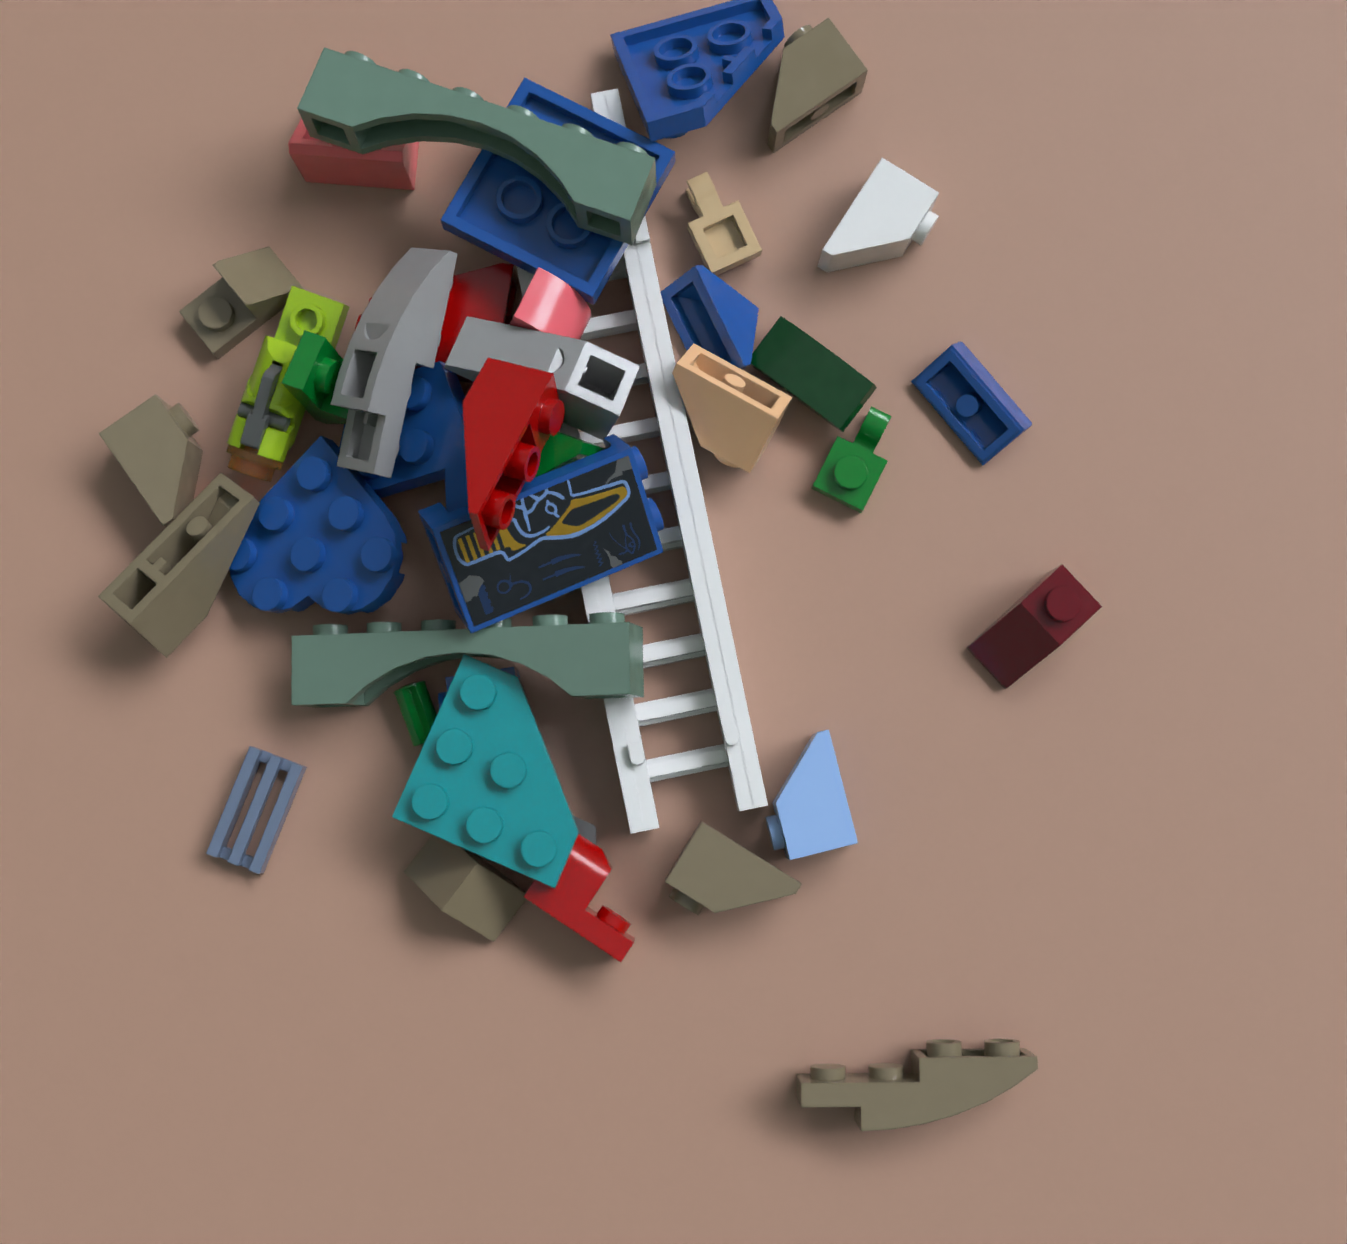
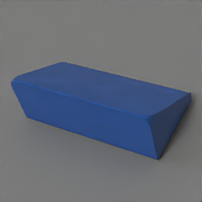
M961 341L952 344L911 381L982 465H985L1032 426L1029 418Z

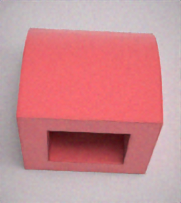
M538 267L510 325L581 339L591 318V310L584 298L574 288L557 276Z

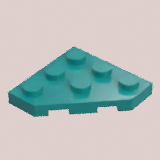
M464 654L392 817L555 888L580 833L568 806L556 770L538 729L520 679Z

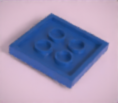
M525 77L508 106L517 105L533 112L539 119L559 126L566 123L578 125L589 131L593 137L613 144L619 142L635 144L645 150L649 156L655 157L657 185L645 215L676 162L675 151L655 141L651 142L649 138ZM484 149L479 153L440 219L444 230L533 275L537 268L540 267L557 276L574 288L586 302L592 305L596 303L629 245L579 228L564 204L541 180L518 164Z

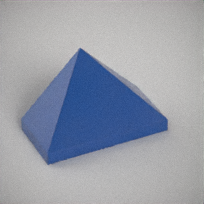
M695 265L661 291L663 304L686 350L694 343L742 370L751 364L759 308L703 265Z

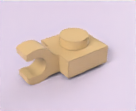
M708 172L687 180L689 188L686 189V194L694 211L700 217L689 222L687 229L704 266L717 276L759 257L762 249L739 200L723 207Z

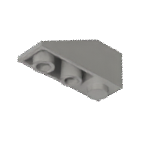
M469 316L466 317L444 366L445 369L473 382L488 357L554 373L559 400L563 401L565 407L563 423L601 440L607 437L619 418L640 368L639 365L588 341Z

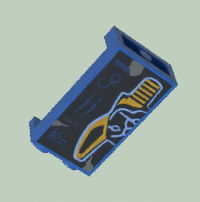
M612 434L603 438L606 449L537 476L531 482H525L516 499L515 512L510 525L505 530L499 531L489 551L480 549L469 515L468 505L448 512L439 502L418 511L456 614L470 633H474L664 552L658 532L664 529L663 519L652 498L647 499L642 480L648 478V470L644 458L636 446L630 447L618 436Z

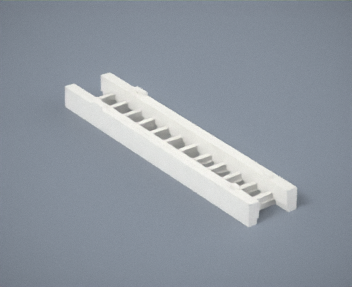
M618 88L591 93L592 111L626 127ZM645 216L633 245L629 244L608 280L627 278L633 310L590 318L580 340L586 341L638 330L645 363L637 364L640 368L632 386L649 383L656 417L614 425L607 436L615 434L625 443L660 436L667 471L648 475V478L642 480L646 495L671 490L678 526L665 528L659 531L658 535L663 551L683 548L689 578L612 594L609 576L582 586L581 589L588 624L589 614L619 612L624 613L626 616L694 602L701 633L643 645V669L706 656L712 688L634 704L633 698L604 699L631 834L659 828L650 782L729 767L737 810L744 811L768 806L685 406L672 374L676 363ZM517 267L522 296H524L534 275ZM562 423L559 432L600 447H605L603 440L588 433L579 432V429ZM717 711L724 744L646 760L639 727Z

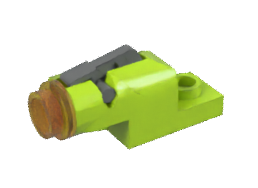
M291 286L275 337L265 335L253 373L245 387L241 404L227 441L226 452L231 454L227 465L228 468L269 482L272 481L275 469L282 470L287 451L291 449L295 442L306 409L281 382L304 330L326 337L334 349H336L349 306Z

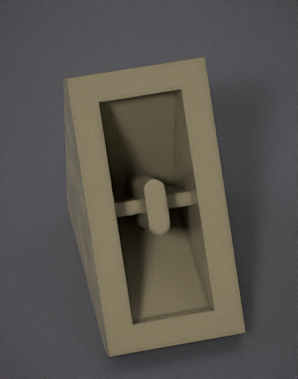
M431 835L404 870V873L441 911L493 942L526 901V898L523 897L526 892L479 855L434 835Z

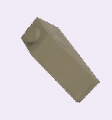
M220 473L98 597L167 658L207 617L260 503L254 496Z

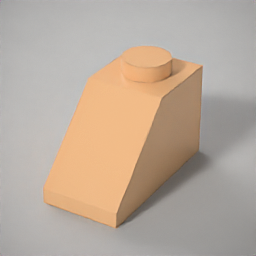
M693 343L676 363L672 374L701 447L712 452L721 463L730 467L741 468L750 473L766 450L792 397Z

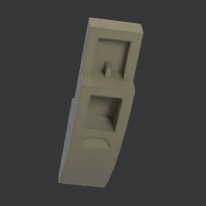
M932 1039L926 1041V1049H911V1073H904V1066L895 1063L868 1065L869 1073H845V1066L841 1064L811 1065L810 1074H797V1098L801 1107H855V1121L861 1131L898 1129L941 1120L984 1104L1013 1088L1038 1069L1037 1056L1025 1048H1020V1041L1015 1039L984 1040V1049H962L961 1041Z

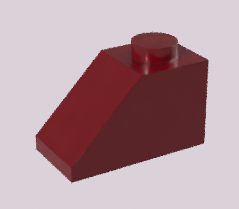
M1062 564L1046 573L979 635L967 649L1004 689H1007L1061 646L1102 606Z

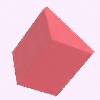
M302 118L288 142L289 154L305 182L415 190L419 142L392 145L366 154H360L310 137Z

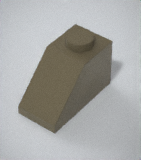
M829 18L814 28L810 25L801 27L784 44L785 48H783L767 143L773 153L862 93L868 70Z
M155 394L101 431L99 435L161 524L167 527L194 500L203 450L192 436L199 431V428L180 403L171 407Z
M700 821L665 879L667 884L674 887L669 897L699 915L703 907L718 913L797 893L802 885L794 878Z

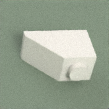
M881 158L822 249L818 267L825 272L841 270L901 257L912 240L922 245L939 218L937 214L931 211L939 192L886 159Z

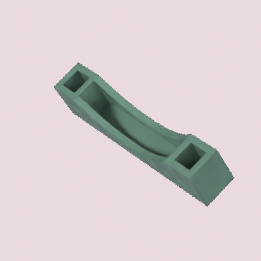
M324 47L297 107L310 137L360 154H366L392 145L422 141L458 143L490 151L518 164L541 180L564 204L579 228L630 245L634 243L657 185L655 157L649 156L645 150L629 142L613 144L593 137L589 131L578 125L566 123L559 126L539 119L533 112L524 107L510 105L505 108L484 101L480 95L470 89L455 87L451 90L430 83L427 78L413 70L400 69L397 72L376 65L369 57L356 51H347L343 54Z
M619 612L589 614V624H568V616L537 615L532 617L533 626L512 627V619L507 618L474 633H470L468 629H456L455 620L443 619L421 621V631H402V623L371 622L367 623V633L349 634L347 625H313V635L292 636L291 705L312 708L369 706L388 688L414 672L444 661L462 659L464 654L470 657L500 658L520 663L549 678L573 697L584 699L644 697L643 627L625 622V614Z

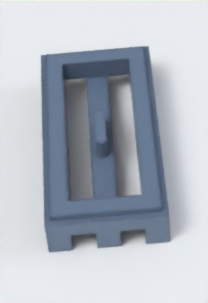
M250 746L206 854L216 858H223L236 866L246 867L254 873L264 874L307 767L260 748ZM260 763L267 764L235 844L233 848L227 847ZM279 770L286 771L288 774L254 857L248 855L246 851Z

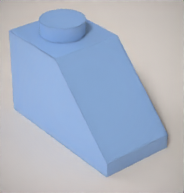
M829 729L814 733L772 802L775 815L765 817L773 850L784 848L785 856L789 860L858 843Z

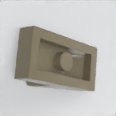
M265 247L219 260L213 264L222 278L179 312L210 351L220 359L285 307L291 286L303 290L304 288L270 247Z

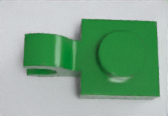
M871 406L853 443L837 436L811 489L862 513L888 462L873 454L892 416Z

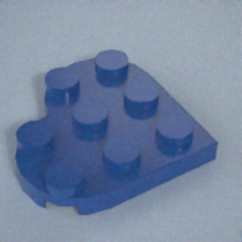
M320 436L259 501L260 504L229 568L230 577L239 595L253 607L262 611L278 614L287 611L300 612L316 602L323 609L346 615L358 612L370 613L390 601L404 580L405 574L399 573L403 560L401 543L407 544L404 531L397 518L362 475L356 470L337 466L340 448L331 439Z

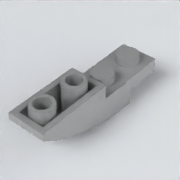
M411 247L388 273L363 312L349 342L331 401V405L349 409L337 462L338 467L388 478L392 477L395 459L399 451V440L406 407L411 395V384L415 366L434 368L437 349L441 341V330L449 293L453 285L457 253L449 250Z

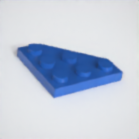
M732 0L610 34L614 55L651 142L663 138H678L685 135L688 131L706 127L785 38L782 16L773 0Z

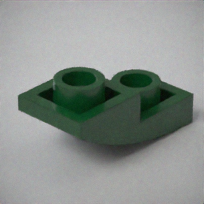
M782 316L779 317L752 353L751 365L756 370L795 396L804 406L841 432H844L877 388L874 383Z

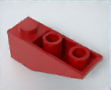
M488 357L462 402L468 511L480 549L486 551L490 550L499 531L505 530L510 525L515 512L516 499L525 482H531L536 476L540 464V453L549 436H555L559 432L565 413L564 403L559 400L554 373Z

